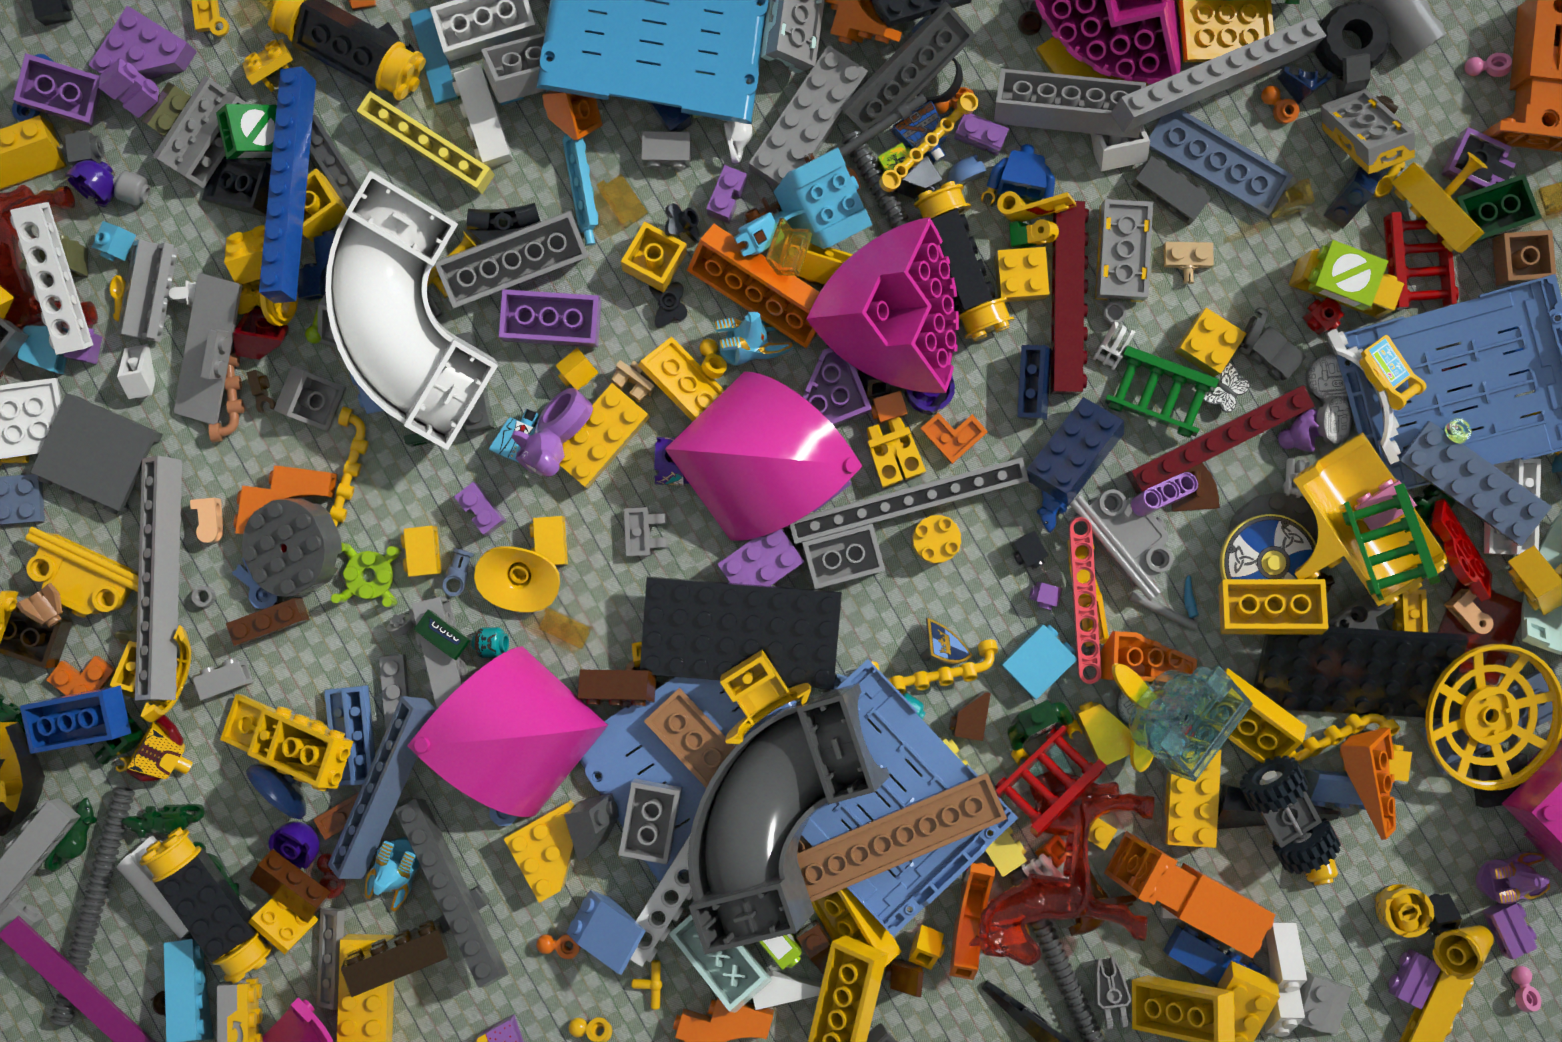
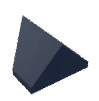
M1286 66L1278 73V80L1297 104L1301 103L1332 78L1331 72H1327L1322 78H1319L1318 71L1305 72L1301 68H1299L1298 75L1289 72L1290 67Z

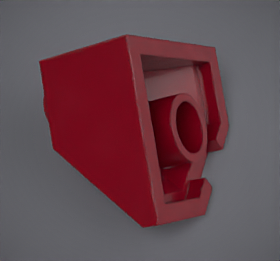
M255 306L252 311L243 315L233 332L236 356L260 360L281 345L289 331L288 325L274 326L270 324L264 317L261 308Z

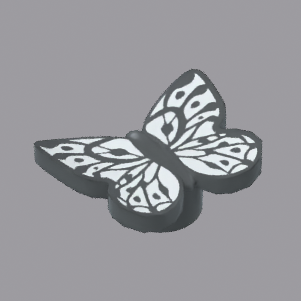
M1228 362L1220 374V382L1214 393L1210 391L1208 394L1206 393L1203 401L1211 405L1220 404L1222 411L1230 413L1236 407L1237 395L1245 394L1250 389V381L1245 378H1239L1237 368L1231 362Z

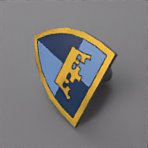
M926 618L929 647L921 653V658L924 661H928L932 657L948 664H959L973 656L966 645L951 630L930 618Z

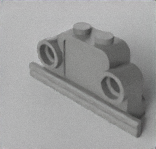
M1107 490L1090 504L1079 495L1070 503V506L1077 513L1074 517H1084L1089 520L1092 525L1093 540L1135 590H1141L1149 601L1154 599L1161 591L1152 580L1161 572L1168 570L1173 562L1171 551L1163 546L1168 540V533L1165 530L1167 528L1166 524L1159 517L1155 518L1152 513L1143 517L1136 515L1131 508V501L1134 497L1126 499L1118 490ZM1078 521L1082 525V527L1085 530H1087L1086 523L1083 521Z

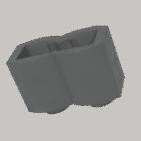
M1271 326L1267 327L1260 334L1249 355L1256 364H1264L1269 369L1267 372L1271 377L1283 381L1288 379L1306 358L1297 347L1288 342L1285 337Z

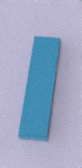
M430 8L409 13L419 50L423 54V58L426 59L424 67L435 104L439 105L459 99L452 84L454 79L450 65L443 52Z

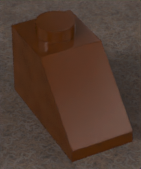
M981 692L957 709L955 716L951 715L949 730H953V736L983 741L991 696L990 692Z
M816 919L796 932V936L810 960L824 974L832 942Z
M893 959L890 966H886L885 981H889L890 989L921 997L924 972L920 965L907 960Z

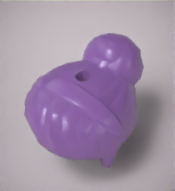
M1314 408L1307 410L1298 416L1290 429H1283L1278 434L1279 445L1284 449L1296 447L1303 451L1314 452L1315 437L1320 436L1317 431L1319 425L1316 423L1318 410Z

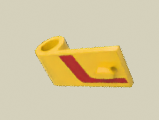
M1008 191L1003 193L997 201L999 211L1010 222H1024L1051 213L1065 211L1076 206L1075 200L1068 192L1026 204L1018 194Z

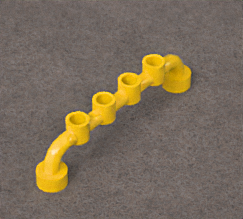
M964 93L957 101V108L948 117L943 118L936 125V129L932 133H928L921 140L920 145L917 148H913L906 155L902 163L897 164L892 170H887L879 179L880 187L886 192L896 190L903 178L908 174V170L911 167L917 166L923 159V155L933 150L938 144L939 139L942 136L948 135L954 128V124L964 114H971L978 107L977 97L973 93Z
M344 406L339 414L338 425L349 427L351 423L356 427V434L351 443L348 460L344 465L343 476L336 491L334 505L330 510V515L336 527L338 522L344 523L348 510L343 508L345 499H352L355 487L350 486L352 477L358 478L362 464L357 463L359 454H366L369 441L364 440L366 434L364 422L360 417L353 414V409Z
M989 639L977 645L979 655L985 657L980 663L967 662L960 667H941L933 672L919 671L906 677L898 675L891 677L889 681L901 694L906 692L905 686L915 685L916 690L922 691L930 687L929 682L939 680L940 686H948L953 684L954 677L962 676L965 682L974 681L978 678L977 673L984 672L992 666L994 655L998 653L997 643L995 640ZM872 662V663L876 666V668L879 670V665H878V663H877V662Z
M1354 713L1345 719L1346 726L1338 729L1336 725L1328 727L1323 732L1326 737L1319 741L1315 737L1306 739L1302 744L1304 749L1299 752L1294 750L1289 755V758H1295L1300 765L1303 760L1310 756L1315 757L1319 755L1323 749L1330 745L1339 744L1345 737L1352 733H1359L1365 726L1371 723L1379 724L1378 729L1390 728L1391 737L1399 732L1400 726L1394 719L1388 720L1379 714L1370 713L1359 718Z

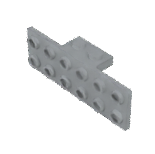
M203 273L198 274L174 408L175 414L213 425L218 423L242 284Z

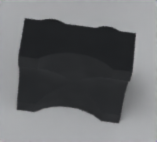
M1519 753L1506 761L1512 775L1527 766L1526 754ZM1490 755V756H1480V757H1482V758H1485V757H1493V755ZM1471 763L1473 779L1482 781L1502 779L1497 765L1482 766ZM1521 784L1503 790L1474 788L1476 806L1482 808L1502 806V803Z

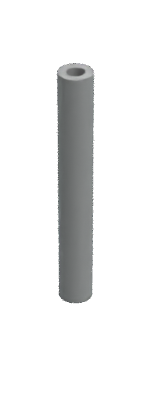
M1135 592L1130 594V601L1193 631L1196 630L1198 626L1197 621L1157 602L1149 601Z

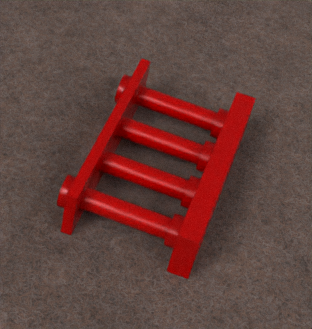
M1391 212L1383 217L1388 274L1397 277V281L1404 283L1394 311H1401L1409 307L1410 301L1442 299L1443 307L1457 304L1459 290L1455 286L1453 251L1450 252L1442 244L1444 238L1437 233L1436 243L1406 244L1403 239L1404 231L1428 229L1425 226L1428 221H1404L1401 212ZM1438 252L1439 266L1408 268L1405 264L1406 254ZM1440 276L1441 290L1410 292L1407 288L1408 278Z
M1064 725L1058 730L1056 728L1052 729L1046 736L1047 741L1008 779L1003 777L995 786L997 789L995 791L999 798L1005 794L1031 819L1030 832L1036 838L1104 773L1107 766L1100 759L1095 763L1088 762L1064 740L1063 737L1067 729ZM1055 744L1082 769L1083 775L1078 780L1075 778L1071 779L1046 755ZM1038 761L1065 785L1064 789L1066 792L1061 797L1055 796L1029 771ZM1021 777L1048 802L1047 805L1050 808L1044 813L1041 811L1037 812L1012 788Z

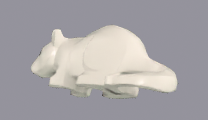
M733 121L724 122V132L732 163L737 164L742 159L743 148L752 137L753 128L751 124Z

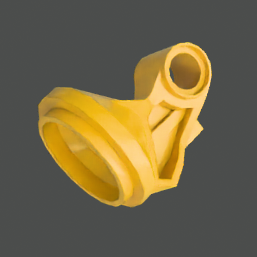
M260 280L242 284L237 314L248 313L254 309L255 305H259L266 320L274 326L286 325L292 320L297 311L298 293L295 302L273 303L259 293Z

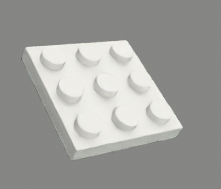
M58 378L0 385V459L38 454L62 404Z

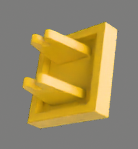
M283 39L270 41L265 45L264 50L258 54L253 52L244 59L245 62L242 65L246 78L251 85L262 80L270 92L275 90L267 76L281 67L283 69L290 68L287 63L293 60L289 48Z
M273 897L248 923L285 955L319 919L314 916L307 923Z

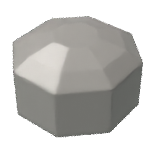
M1110 302L1102 310V319L1108 325H1112L1114 321L1120 324L1126 318V307L1121 302Z

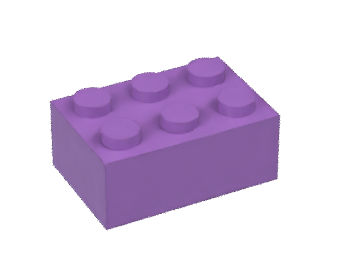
M25 53L13 101L17 105L92 127L102 91L98 88L100 76Z
M782 529L765 536L752 539L717 565L730 583L771 586L803 564L804 560Z

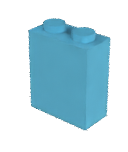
M1040 624L1000 663L1011 677L1035 700L1078 660L1073 655L1076 651L1067 642L1062 644L1057 638L1058 632L1049 624L1047 626Z

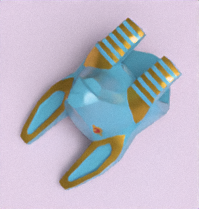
M748 312L743 321L728 318L714 322L716 332L728 331L727 337L721 339L719 345L720 356L729 364L737 366L753 359H770L793 349L792 343L768 342L767 332L777 329L763 321L758 312Z
M407 837L397 838L389 842L385 840L377 851L375 864L368 872L365 881V897L371 899L373 894L379 895L384 892L395 891L391 905L392 911L399 909L407 900L412 889L413 877L420 867Z

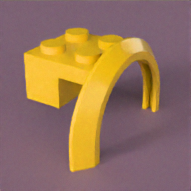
M181 625L178 626L173 638L178 643L180 649V659L177 658L176 700L146 701L140 717L147 722H154L167 713L178 700L186 683L191 664V646L187 632ZM128 641L109 686L121 685L123 695L135 698L136 642Z
M760 650L722 674L720 678L721 685L733 702L737 701L746 715L728 732L725 742L728 744H740L743 742L745 734L757 722L774 710L795 700H801L802 705L806 703L811 692L810 684L803 683L788 689L763 650Z

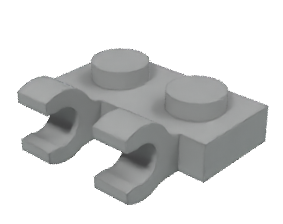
M649 507L624 508L626 556L651 555V548H668V538H650V524H667V514H649Z

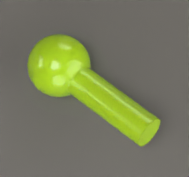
M318 306L313 324L305 331L306 340L312 344L321 342V336L318 333Z

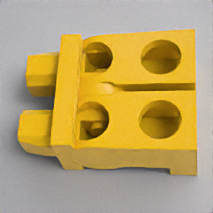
M900 417L888 421L891 431L889 434L882 435L879 424L867 428L869 440L867 446L879 478L881 489L901 483L903 478L906 481L926 473L909 427L905 428ZM896 458H897L898 463H899V466H900V468H901V471H902L901 473H900L898 464H897V462H896Z

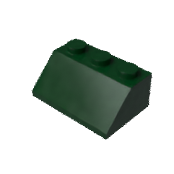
M1525 173L1455 198V202L1485 232L1472 245L1528 226L1542 218Z

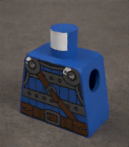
M928 102L914 111L905 120L902 119L893 125L892 133L906 148L909 147L911 150L917 148L921 140L928 133H932L936 129V125L941 121L933 102ZM947 135L939 139L938 144L933 150L925 153L929 155L934 164L946 156L939 145L946 141Z

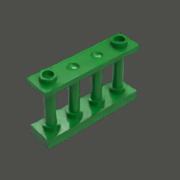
M1127 345L1123 355V359L1127 360V368L1115 397L1107 394L1105 403L1109 404L1108 407L1118 412L1126 410L1177 430V434L1190 438L1192 435L1196 437L1199 428L1194 427L1193 423L1205 394H1208L1209 391L1214 393L1219 379ZM1143 366L1149 369L1150 375L1139 403L1135 405L1124 399L1136 369ZM1164 374L1172 377L1173 384L1159 414L1147 409L1159 377H1162ZM1189 383L1195 386L1196 392L1184 422L1170 418L1182 385Z
M1404 483L1394 486L1397 494L1393 495L1392 499L1356 511L1352 510L1348 501L1344 503L1346 511L1342 512L1346 526L1352 525L1370 577V580H1366L1371 595L1376 594L1379 601L1384 600L1381 589L1419 577H1422V579L1428 578L1430 585L1441 582ZM1394 508L1403 510L1405 517L1400 518L1401 521L1361 534L1357 520ZM1404 530L1405 533L1411 531L1413 540L1409 541V544L1369 557L1365 543ZM1413 554L1415 556L1419 554L1422 563L1417 564L1418 567L1377 580L1373 566Z

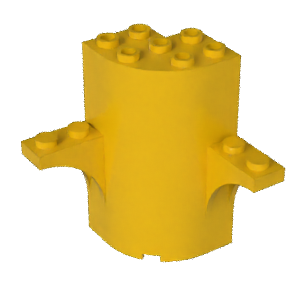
M1363 432L1315 461L1314 464L1302 470L1293 479L1311 506L1318 524V540L1315 550L1309 559L1295 570L1294 574L1298 579H1314L1321 574L1319 570L1326 566L1330 569L1343 561L1341 557L1344 556L1369 592L1366 580H1370L1364 559L1352 525L1346 526L1342 512L1346 511L1344 503L1349 501L1352 510L1356 511L1354 506L1358 504L1356 501L1358 498L1368 492L1373 495L1380 490L1378 488L1380 484L1389 479H1392L1394 482L1396 479ZM1414 508L1437 573H1440L1445 569L1444 565L1447 563V556ZM1402 514L1385 526L1401 521L1400 518L1405 517V515ZM1363 519L1357 520L1361 534L1370 531ZM1404 530L1367 542L1365 546L1370 557L1407 545L1409 541L1413 540L1411 531L1405 533ZM1410 554L1375 565L1373 569L1378 580L1418 567L1417 564L1422 563L1419 554L1415 556ZM1419 577L1381 589L1384 600L1379 601L1376 594L1371 595L1378 607L1382 604L1389 606L1400 599L1398 595L1405 591L1412 593L1422 587L1421 582L1424 579Z

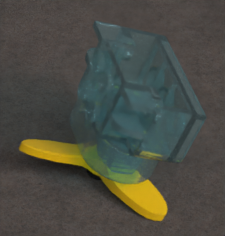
M1119 663L1112 665V674L1121 691L1135 704L1129 720V729L1132 736L1130 762L1133 769L1138 772L1145 771L1155 757L1171 774L1196 782L1253 705L1219 665H1216L1213 670L1201 666L1195 669L1192 674L1178 670H1169L1157 676L1149 687L1136 672L1126 665Z

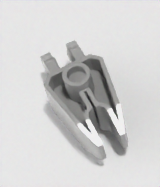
M1114 957L1109 958L1110 976L1105 974L1101 958L1097 959L1094 970V1005L1099 1010H1103L1107 1030L1113 1029V1019L1110 1011L1112 1008H1118L1119 1022L1122 1028L1128 1027L1126 1006L1132 1000L1122 970Z

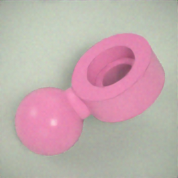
M1494 53L1487 58V61H1483L1479 57H1472L1466 61L1464 69L1470 76H1478L1483 71H1486L1490 76L1502 77L1510 72L1512 58L1506 53Z
M1517 966L1511 973L1513 981L1520 987L1515 993L1516 1004L1523 1012L1538 1011L1541 1007V997L1538 991L1529 984L1532 981V973L1525 966Z

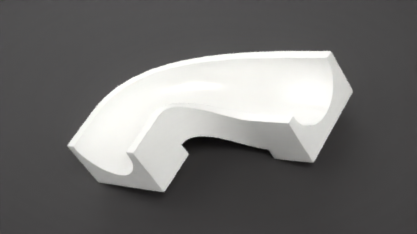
M370 170L347 209L336 231L330 249L326 271V303L331 331L346 367L365 393L386 413L402 422L406 428L448 450L498 367V364L490 355L447 331L437 321L428 303L427 281L430 270L439 258L458 223Z

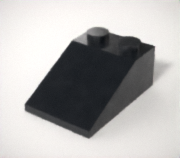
M224 156L207 182L202 200L266 217L271 164L248 159H226V156Z

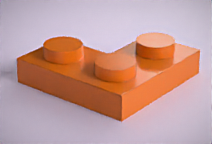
M939 412L920 428L951 464L988 433L973 414L955 430Z
M94 656L82 673L66 661H60L46 681L65 695L103 689L115 674L116 669L99 656Z

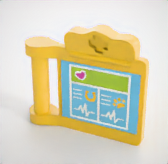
M1388 335L1381 337L1361 352L1362 358L1359 360V364L1363 368L1366 378L1375 386L1377 391L1382 392L1385 390L1387 392L1389 405L1394 410H1401L1406 406V401L1426 390V383L1413 373ZM1408 379L1409 388L1402 393L1395 390Z

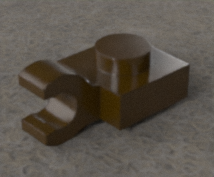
M257 370L246 372L252 395L256 399L257 411L264 413L263 405L266 402L269 403L270 409L274 410L276 402L268 397L270 384L267 376Z

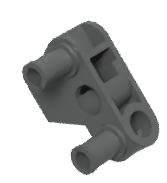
M1368 593L1329 619L1328 627L1378 629L1376 618L1394 605L1386 606L1382 604L1378 607ZM1353 614L1357 616V620L1352 619Z

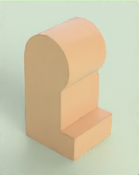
M204 498L190 500L191 510L198 511L199 525L196 529L197 538L206 543L219 542L223 537L221 499Z
M1461 589L1444 604L1471 633L1487 634L1493 628V619L1488 614L1482 613L1475 605L1473 600L1477 596L1473 595L1469 589Z

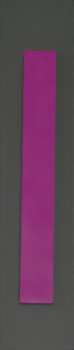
M19 915L0 932V938L113 1042H155Z

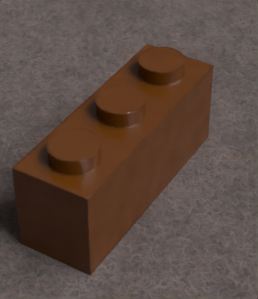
M292 598L228 622L226 626L233 645L241 646L307 622L310 618L303 598Z
M580 669L578 699L585 700L586 705L600 706L601 701L609 702L608 705L623 706V702H631V706L646 707V703L655 702L656 675H652L651 671Z
M273 849L260 861L250 878L253 883L307 923L323 907L331 893Z

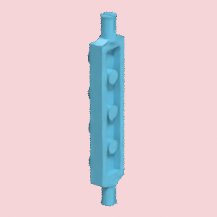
M565 133L562 141L579 232H584L585 245L591 246L596 244L593 230L598 225V212L595 209L594 189L591 186L590 167L585 154L586 145L583 137L579 140H573Z

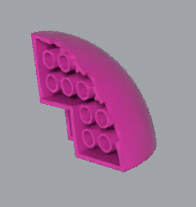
M1035 0L1042 19H1045L1052 30L1051 34L1060 40L1074 58L1092 66L1093 70L1109 77L1112 75L1125 79L1124 81L1147 82V84H1154L1180 73L1181 46L1176 0Z
M931 218L918 219L898 226L873 239L854 253L836 270L822 288L809 312L807 320L822 340L837 355L860 371L900 388L927 393H946L954 366L951 365L952 353L957 352L958 347L954 331L959 330V312L954 311L953 297L957 296L954 277H949L950 260L948 256L944 257L940 244L943 241Z
M1561 738L1555 753L1526 782L1522 783L1502 805L1528 830L1524 836L1562 873ZM1540 750L1528 761V764L1538 755Z

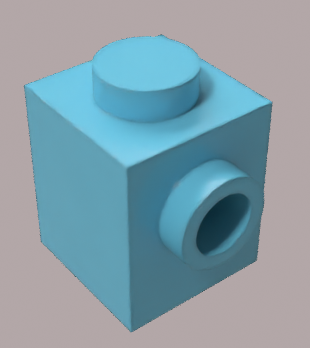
M102 221L92 248L101 251L99 256L113 262L115 258L126 261L136 235L121 227Z

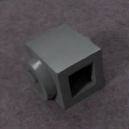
M82 129L65 135L66 143L63 145V150L68 158V163L74 166L76 163L84 160L101 162V158L104 157V147L99 135L94 136L89 131Z

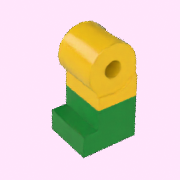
M1044 219L1037 220L1033 225L1020 221L1009 223L1011 246L1019 249L1051 243L1059 235L1058 226Z

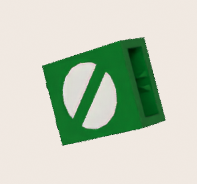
M225 104L216 112L226 159H272L277 105Z

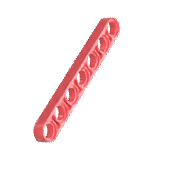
M1075 517L1070 521L1068 529L1076 654L1078 659L1077 670L1083 682L1093 684L1101 677L1092 525L1084 517ZM1078 521H1083L1087 525V530L1082 535H1077L1073 529L1074 524ZM1080 545H1085L1089 551L1087 557L1079 559L1075 555V550ZM1082 569L1088 570L1090 573V578L1085 583H1080L1077 580V573ZM1082 594H1089L1091 596V603L1087 607H1082L1078 603V598ZM1083 618H1090L1093 621V627L1088 631H1083L1080 628V621ZM1085 642H1092L1094 644V651L1090 655H1085L1081 651V646ZM1087 666H1093L1096 669V675L1091 679H1086L1083 676V670Z

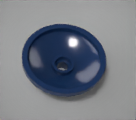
M261 764L251 765L246 770L251 784L274 807L295 819H302L306 815L304 795L296 784V780L293 779L294 776L279 773L276 771L277 768Z

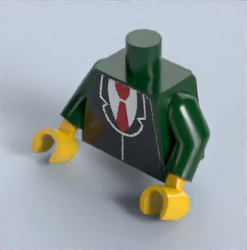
M1045 700L1016 715L1007 730V734L1013 749L1011 756L1018 766H1020L1022 758L1026 760L1029 758L1023 745L1050 732L1054 728L1064 724L1067 728L1066 732L1071 739H1074L1072 733L1075 731L1083 734L1078 721L1074 720L1063 702L1051 703L1049 700Z

